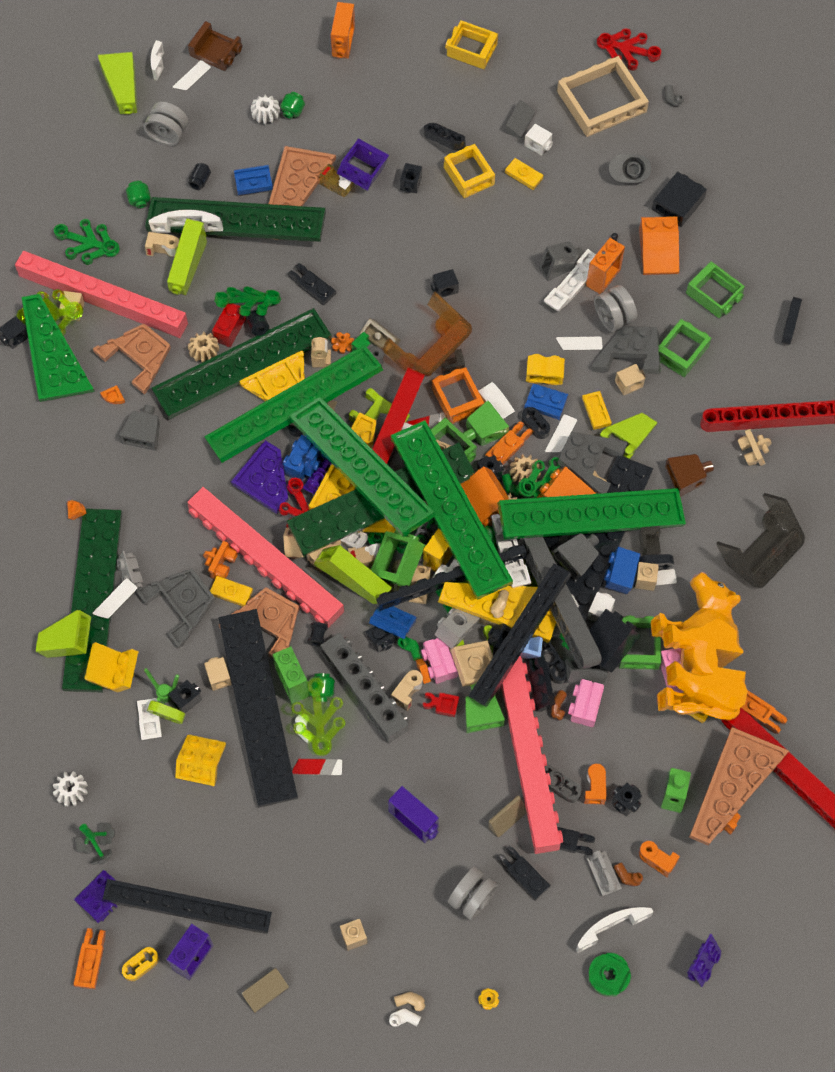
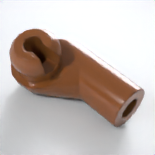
M563 690L557 692L554 697L555 705L551 708L552 717L559 721L565 715V711L560 709L567 697L566 692Z
M622 862L613 867L623 884L635 887L639 886L643 881L641 873L627 872Z

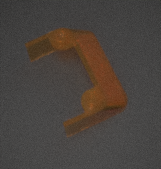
M436 292L433 293L427 305L440 316L435 323V329L441 335L440 339L420 359L412 353H405L390 338L386 340L382 348L384 353L404 371L409 367L425 374V377L431 376L472 332L471 324Z

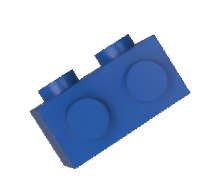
M303 435L300 436L299 440H295L292 445L291 454L287 455L283 461L285 475L291 478H299L302 482L306 476L304 474L305 461L307 460L306 455L313 447L310 440Z
M621 547L611 552L608 563H611L610 569L606 570L604 576L606 581L605 588L628 594L633 586L640 553Z

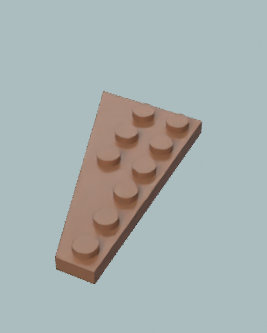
M285 146L269 204L303 206L324 177L322 172H324L326 167H331L336 160V155Z
M732 727L689 838L709 846L787 755L789 750Z

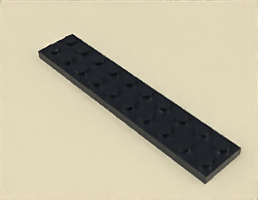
M618 455L606 480L611 483L607 493L644 491L653 468ZM626 531L587 533L585 535L586 538L591 534L597 536L599 543L594 548L599 554L581 577L574 580L570 576L566 583L571 595L574 596L579 605L578 609L584 621H586L593 600L602 586L606 570L610 568L611 563H608L611 552H614L620 546Z
M257 609L218 617L258 808L298 799Z

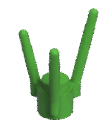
M145 668L146 675L156 689L158 697L156 700L165 705V703L171 701L168 694L176 689L179 675H175L171 687L167 684L159 685L150 671Z

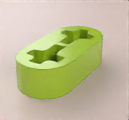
M150 701L147 709L149 713L177 724H182L186 715L180 710L156 701Z

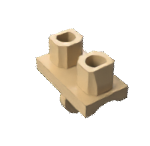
M746 430V435L738 439V443L742 451L750 447L753 449L752 452L744 455L748 465L759 463L762 466L766 464L760 450H763L764 454L768 453V447L772 443L769 438L764 439L763 435L757 436L758 442L756 443L751 430Z

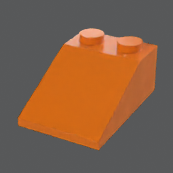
M641 217L639 234L643 275L679 274V231L677 217Z

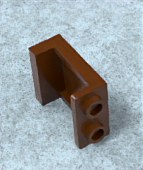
M207 21L203 23L188 44L191 57L223 71H226L228 66L233 64L234 58L241 52L243 47L241 37L237 36L234 40L213 31L211 23Z

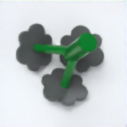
M100 823L98 832H92L86 824L80 825L81 833L79 837L75 838L76 850L80 853L85 851L87 854H90L92 850H96L98 855L92 859L91 863L93 865L106 863L113 854L112 850L101 851L95 836L99 838L101 845L111 844L112 838L115 836V830L112 828L111 823Z

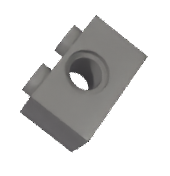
M452 608L447 615L448 617L441 618L436 626L439 628L434 635L452 649L475 628L480 617Z

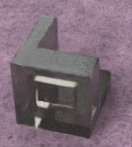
M461 349L454 350L453 358L440 360L443 375H447L455 369L465 368Z
M660 526L640 528L639 541L642 556L659 555L661 553L659 542Z

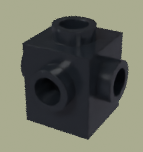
M495 455L491 457L486 456L477 462V470L475 472L484 466L493 471L499 482L502 481L504 467L501 461H497Z
M628 783L623 787L619 785L612 793L614 797L611 804L619 813H623L627 817L631 812L635 813L642 805L640 803L642 798L641 791L635 785Z

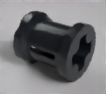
M313 622L310 625L312 630L307 643L311 646L320 647L325 642L324 635L328 627L324 623Z

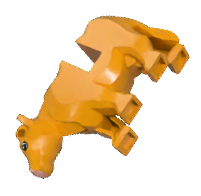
M705 572L695 574L690 581L691 588L696 593L697 605L700 610L696 611L684 622H671L662 613H659L651 620L652 636L661 637L664 641V648H682L681 663L674 661L667 666L666 675L667 685L677 686L678 689L683 690V693H678L669 687L664 688L657 694L658 711L669 709L682 715L701 712L718 719L731 720L739 715L740 708L745 705L748 692L745 684L746 672L723 668L743 654V649L739 644L738 628L733 621L731 612L732 608L741 601V596L729 590L724 583L714 581Z

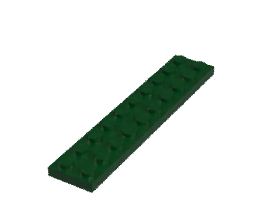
M152 197L145 228L147 231H152L149 220L158 215L178 210H198L211 213L221 219L223 231L205 232L207 235L321 242L326 209L322 207ZM184 226L171 227L170 232L182 233Z
M315 308L268 330L262 336L258 335L152 387V392L170 420L240 385L239 381L300 351L304 353L311 350L313 338L322 337L329 341L332 339V335Z
M460 443L442 450L459 483L462 484L469 480L475 472ZM404 467L395 471L424 501L407 468ZM355 489L287 520L286 523L304 557L374 525L385 518Z
M86 509V514L82 516L71 613L81 610L91 616L86 654L66 656L62 685L63 691L103 693V687L85 680V674L92 644L96 642L108 647L111 616L107 619L93 615V612L114 591L122 510Z

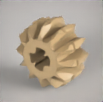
M203 331L202 335L196 333V338H190V343L188 344L189 355L194 357L196 362L201 359L203 363L205 360L217 356V352H219L218 340L213 338L211 333L206 336V333Z
M524 454L521 455V459L515 457L514 462L510 464L511 470L509 471L510 476H513V482H520L522 479L528 478L533 470L532 464L538 460H532L531 455L525 458Z

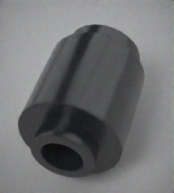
M197 163L188 178V184L191 188L201 190L205 186L211 174L207 164Z
M252 311L248 316V324L255 336H262L269 330V324L265 315H258L256 311Z

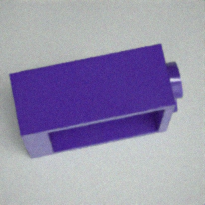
M358 138L341 161L337 174L368 191L385 167L389 155ZM356 157L376 169L370 175L353 166L350 162Z
M403 786L388 800L389 813L421 841L426 843L428 840L432 841L439 833V817Z
M191 923L167 958L172 970L190 981L214 946L210 936Z

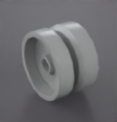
M157 102L154 104L143 126L144 131L154 141L166 146H174L178 144L182 132H184L188 124V117L179 107L171 103Z
M617 285L609 289L608 293L603 292L594 298L597 315L609 331L614 332L622 328L623 324L628 325L637 320V309L634 301L623 286Z
M476 866L471 868L463 877L448 900V904L455 909H459L465 904L463 915L470 921L474 920L486 907L499 885L492 878H487L481 883L484 872Z

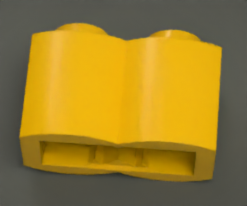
M540 354L529 355L527 359L526 382L562 385L565 359L556 355L551 357H544Z

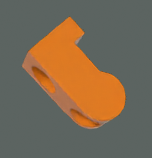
M592 764L587 772L590 791H585L584 804H605L606 771L601 764Z
M652 841L642 843L639 850L640 859L665 877L669 876L680 858L674 852L669 856L658 849L657 845Z

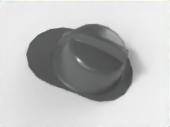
M618 154L610 161L609 173L616 181L639 183L649 177L651 163L643 155Z

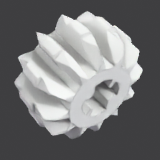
M266 94L263 98L258 96L257 100H253L250 107L252 117L257 119L258 124L263 121L266 125L267 122L273 123V119L278 120L280 107L278 101L274 100L273 96L267 98Z
M64 772L65 778L57 777L59 783L53 784V788L56 789L53 795L58 797V803L64 802V805L68 807L70 802L74 806L77 805L76 800L83 802L84 799L81 795L88 793L85 789L88 785L86 781H83L82 775L77 776L76 772H72L69 776L67 772ZM72 786V791L68 792V787Z

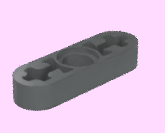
M547 763V766H544L545 772L550 771V778L557 776L561 780L558 786L548 785L549 789L568 802L578 801L581 796V787ZM564 782L567 783V789L572 790L574 788L576 790V795L573 794L572 796H569V791L565 788L563 789V791L560 790L562 789Z

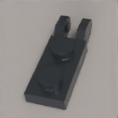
M298 263L295 267L304 275L302 278L293 270L288 272L289 277L300 288L322 305H325L336 295L335 289L313 272L308 271L301 263Z
M541 654V657L529 658L526 661L527 670L531 673L530 678L536 710L540 712L555 705L549 668H547L544 655Z
M557 827V830H561L563 836V843H560L559 850L585 855L592 854L593 849L577 846L578 840L594 843V836Z
M509 845L506 850L516 861L511 865L502 854H499L497 859L507 869V872L536 901L551 885L523 856H520Z

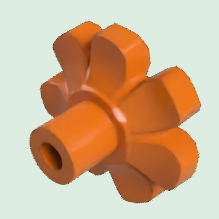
M338 332L336 334L337 338L331 339L334 351L337 352L339 350L341 354H344L345 350L348 352L352 351L351 343L354 341V338H350L349 333L342 334Z

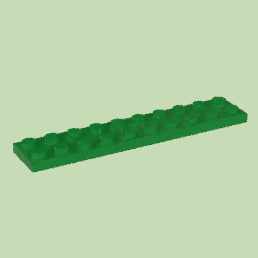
M363 345L204 437L221 463L291 424L289 416L315 399L321 397L328 403L383 371L382 365L368 348Z
M321 397L289 416L290 421L403 537L435 517L434 511Z
M426 420L392 434L391 440L425 503L434 511L435 517L433 518L477 600L513 584L508 570Z
M678 488L499 500L497 503L504 540L682 527L686 524Z

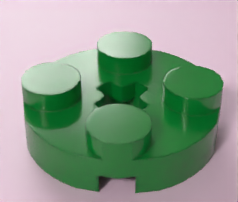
M615 953L597 956L592 961L588 970L589 984L597 993L603 996H618L625 991L631 979V972L626 960ZM611 969L615 978L607 980L604 971L608 972Z

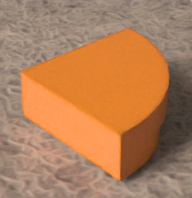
M117 385L100 392L102 398L108 403H125Z
M73 500L67 501L68 519L75 520L86 514V509L82 503Z
M422 658L415 660L418 671L423 676V683H429L431 679L427 664Z

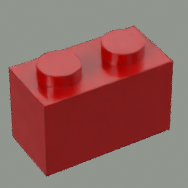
M228 303L212 330L213 338H216L219 344L230 348L246 320V316L239 314V305Z

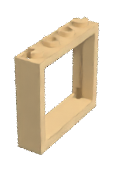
M619 56L613 59L610 58L598 65H593L584 71H578L576 74L564 77L558 81L557 92L586 137L647 112L648 99ZM616 71L635 101L589 120L570 89Z

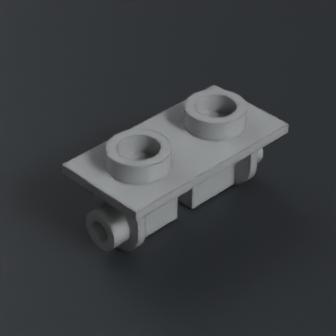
M122 551L119 559H117V567L122 573V582L127 578L137 588L143 587L144 582L141 573L133 572L139 569L136 556L133 553L125 554V551Z
M596 851L593 853V856L586 858L602 896L622 889L606 851Z

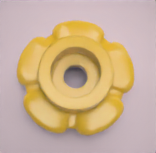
M486 988L481 991V995L478 997L479 1004L483 1005L484 1009L491 1010L492 1007L495 1008L499 1004V995L495 990Z

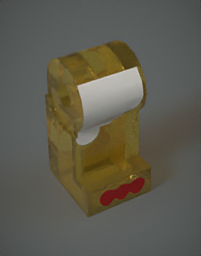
M328 163L319 174L320 185L340 196H347L355 184L338 175V171L334 170V166Z

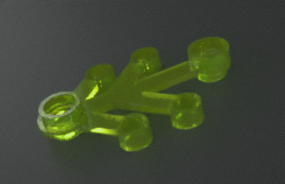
M56 289L52 293L53 299L60 301L65 306L62 309H59L49 299V295L46 292L39 291L37 293L41 296L44 294L43 301L55 322L59 317L65 316L58 325L63 336L66 334V327L70 322L82 317L83 306L78 302H70L65 297L64 291ZM21 308L18 310L16 317L26 324L24 310Z
M311 678L308 681L307 689L312 693L314 716L300 702H294L291 705V711L294 714H299L316 728V735L307 730L302 722H296L293 730L296 734H301L312 743V750L315 754L324 756L332 749L331 740L345 726V720L342 717H336L333 719V726L326 734L324 732V726L336 710L343 706V701L339 697L332 698L330 706L322 714L320 692L324 688V683L320 678ZM313 682L318 684V688L315 690L311 687ZM336 699L340 701V705L338 707H335L333 705V702ZM296 704H299L301 707L299 712L294 710ZM338 719L342 721V725L340 727L336 726V721ZM298 724H301L303 726V730L301 732H298L296 730V726ZM320 742H324L325 747L323 749H319L318 744Z

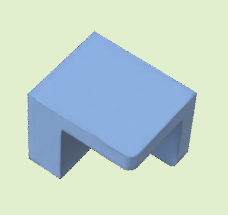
M531 638L522 651L521 658L541 657L543 638Z

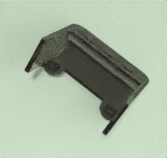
M768 493L762 495L769 507V510L762 519L765 531L744 553H742L740 548L719 541L716 543L726 564L748 583L757 588H763L803 546L805 541V535L787 499Z

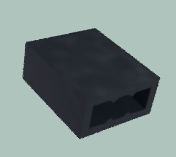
M677 171L654 199L652 210L663 217H677L678 226L682 227L705 199L707 189L702 184L696 183L687 175Z
M605 609L589 631L601 654L600 665L612 673L641 635L635 631L637 627L631 622L627 621L624 623L622 621L624 617L614 610L612 613Z

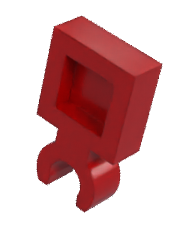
M425 693V698L431 699V702H423V708L432 709L434 707L436 708V714L455 717L459 696L439 693V698H437L432 693Z

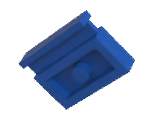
M269 165L234 170L238 195L273 190Z
M533 383L524 409L533 407L542 415L560 420L568 394Z
M314 445L306 455L307 460L305 461L304 474L311 477L314 471L320 468L323 458L326 459Z
M394 606L382 611L377 607L369 623L405 639L415 624L417 617Z

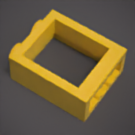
M460 21L458 26L454 27L451 39H448L446 42L447 56L485 69L498 45V33ZM462 36L485 44L480 55L457 47Z
M475 144L466 146L464 149L444 157V169L463 198H467L495 185V174ZM474 157L483 174L464 181L454 165Z
M439 528L423 549V565L431 567V570L434 572L438 570L441 564L446 565L453 555Z

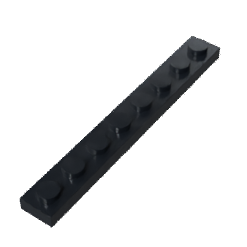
M515 545L506 552H498L505 566L525 559L527 553L524 545ZM457 566L453 568V571L447 573L440 572L434 578L428 580L426 578L421 579L412 586L404 585L398 588V591L382 593L376 598L379 610L382 611L443 589L445 582L459 583L465 581L466 578L461 568Z
M553 563L468 695L472 700L487 708L571 576L569 571Z
M107 879L102 899L103 902L268 934L272 915L270 911Z

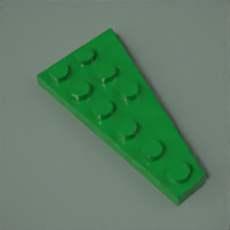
M35 294L21 297L39 401L95 392L41 295Z

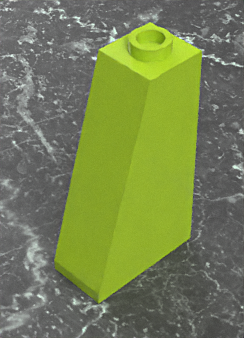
M133 53L98 55L102 73L119 113H137Z
M186 218L167 280L169 291L174 294L187 295L207 244L203 222Z
M341 545L324 548L314 562L315 566L372 604H377L376 598L382 593L389 592L392 588Z

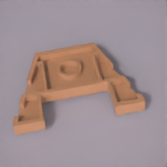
M142 324L123 333V336L115 340L112 338L106 344L94 347L93 351L105 362L118 350L128 356L143 369L132 380V385L145 394L169 353L171 346L146 324Z
M266 587L251 598L240 610H236L232 614L257 609L261 629L278 638L268 653L269 657L273 658L274 653L290 646L299 612V605Z

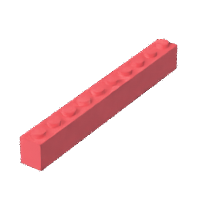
M23 251L15 264L18 275L22 278L64 293V291L82 293L84 302L146 324L149 327L181 338L188 325L186 313L29 252Z
M202 487L187 502L188 512L195 519L198 517L208 530L212 529L216 532V536L222 542H228L230 548L237 551V554L243 555L244 560L249 565L253 564L256 566L258 572L263 577H269L277 589H283L291 601L296 600L304 612H310L316 622L324 623L329 628L344 613V605L207 489Z
M519 656L501 684L534 852L539 854L558 851L560 843H563V836L561 830H557L556 824L559 823L557 811H553L552 804H555L553 792H550L548 785H551L549 773H546L544 766H547L545 754H542L540 749L543 747L541 735L538 736L536 730L539 729L538 718L533 715L535 703L534 699H530L529 696L531 684L529 680L526 681L525 674H528L526 662L522 663V658Z

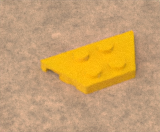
M300 351L240 380L241 387L264 401L271 399L305 379L304 353Z

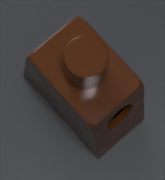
M697 454L667 458L665 465L674 488L679 489L680 497L703 486L707 479L706 473L714 471L712 462L706 461L701 463Z

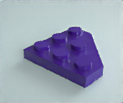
M265 440L231 483L260 504L278 514L280 504L288 502L281 450Z

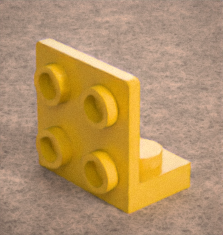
M93 643L85 680L115 692L130 689L139 651L130 649L121 653L99 643Z
M187 735L176 760L175 778L215 786L218 764L225 750L226 743Z

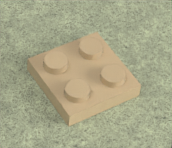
M488 641L457 646L450 650L463 687L476 684L493 658Z

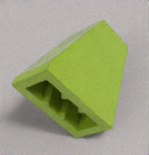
M76 610L39 632L36 652L47 658L86 654L91 616L81 610Z

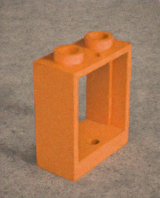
M337 2L331 31L332 57L349 58L355 29L354 4Z
M612 238L607 240L589 263L587 287L599 294L604 292L621 270L625 246Z
M466 367L455 369L447 375H439L432 380V390L446 418L452 424L467 419L484 404ZM464 379L474 400L451 409L441 388Z

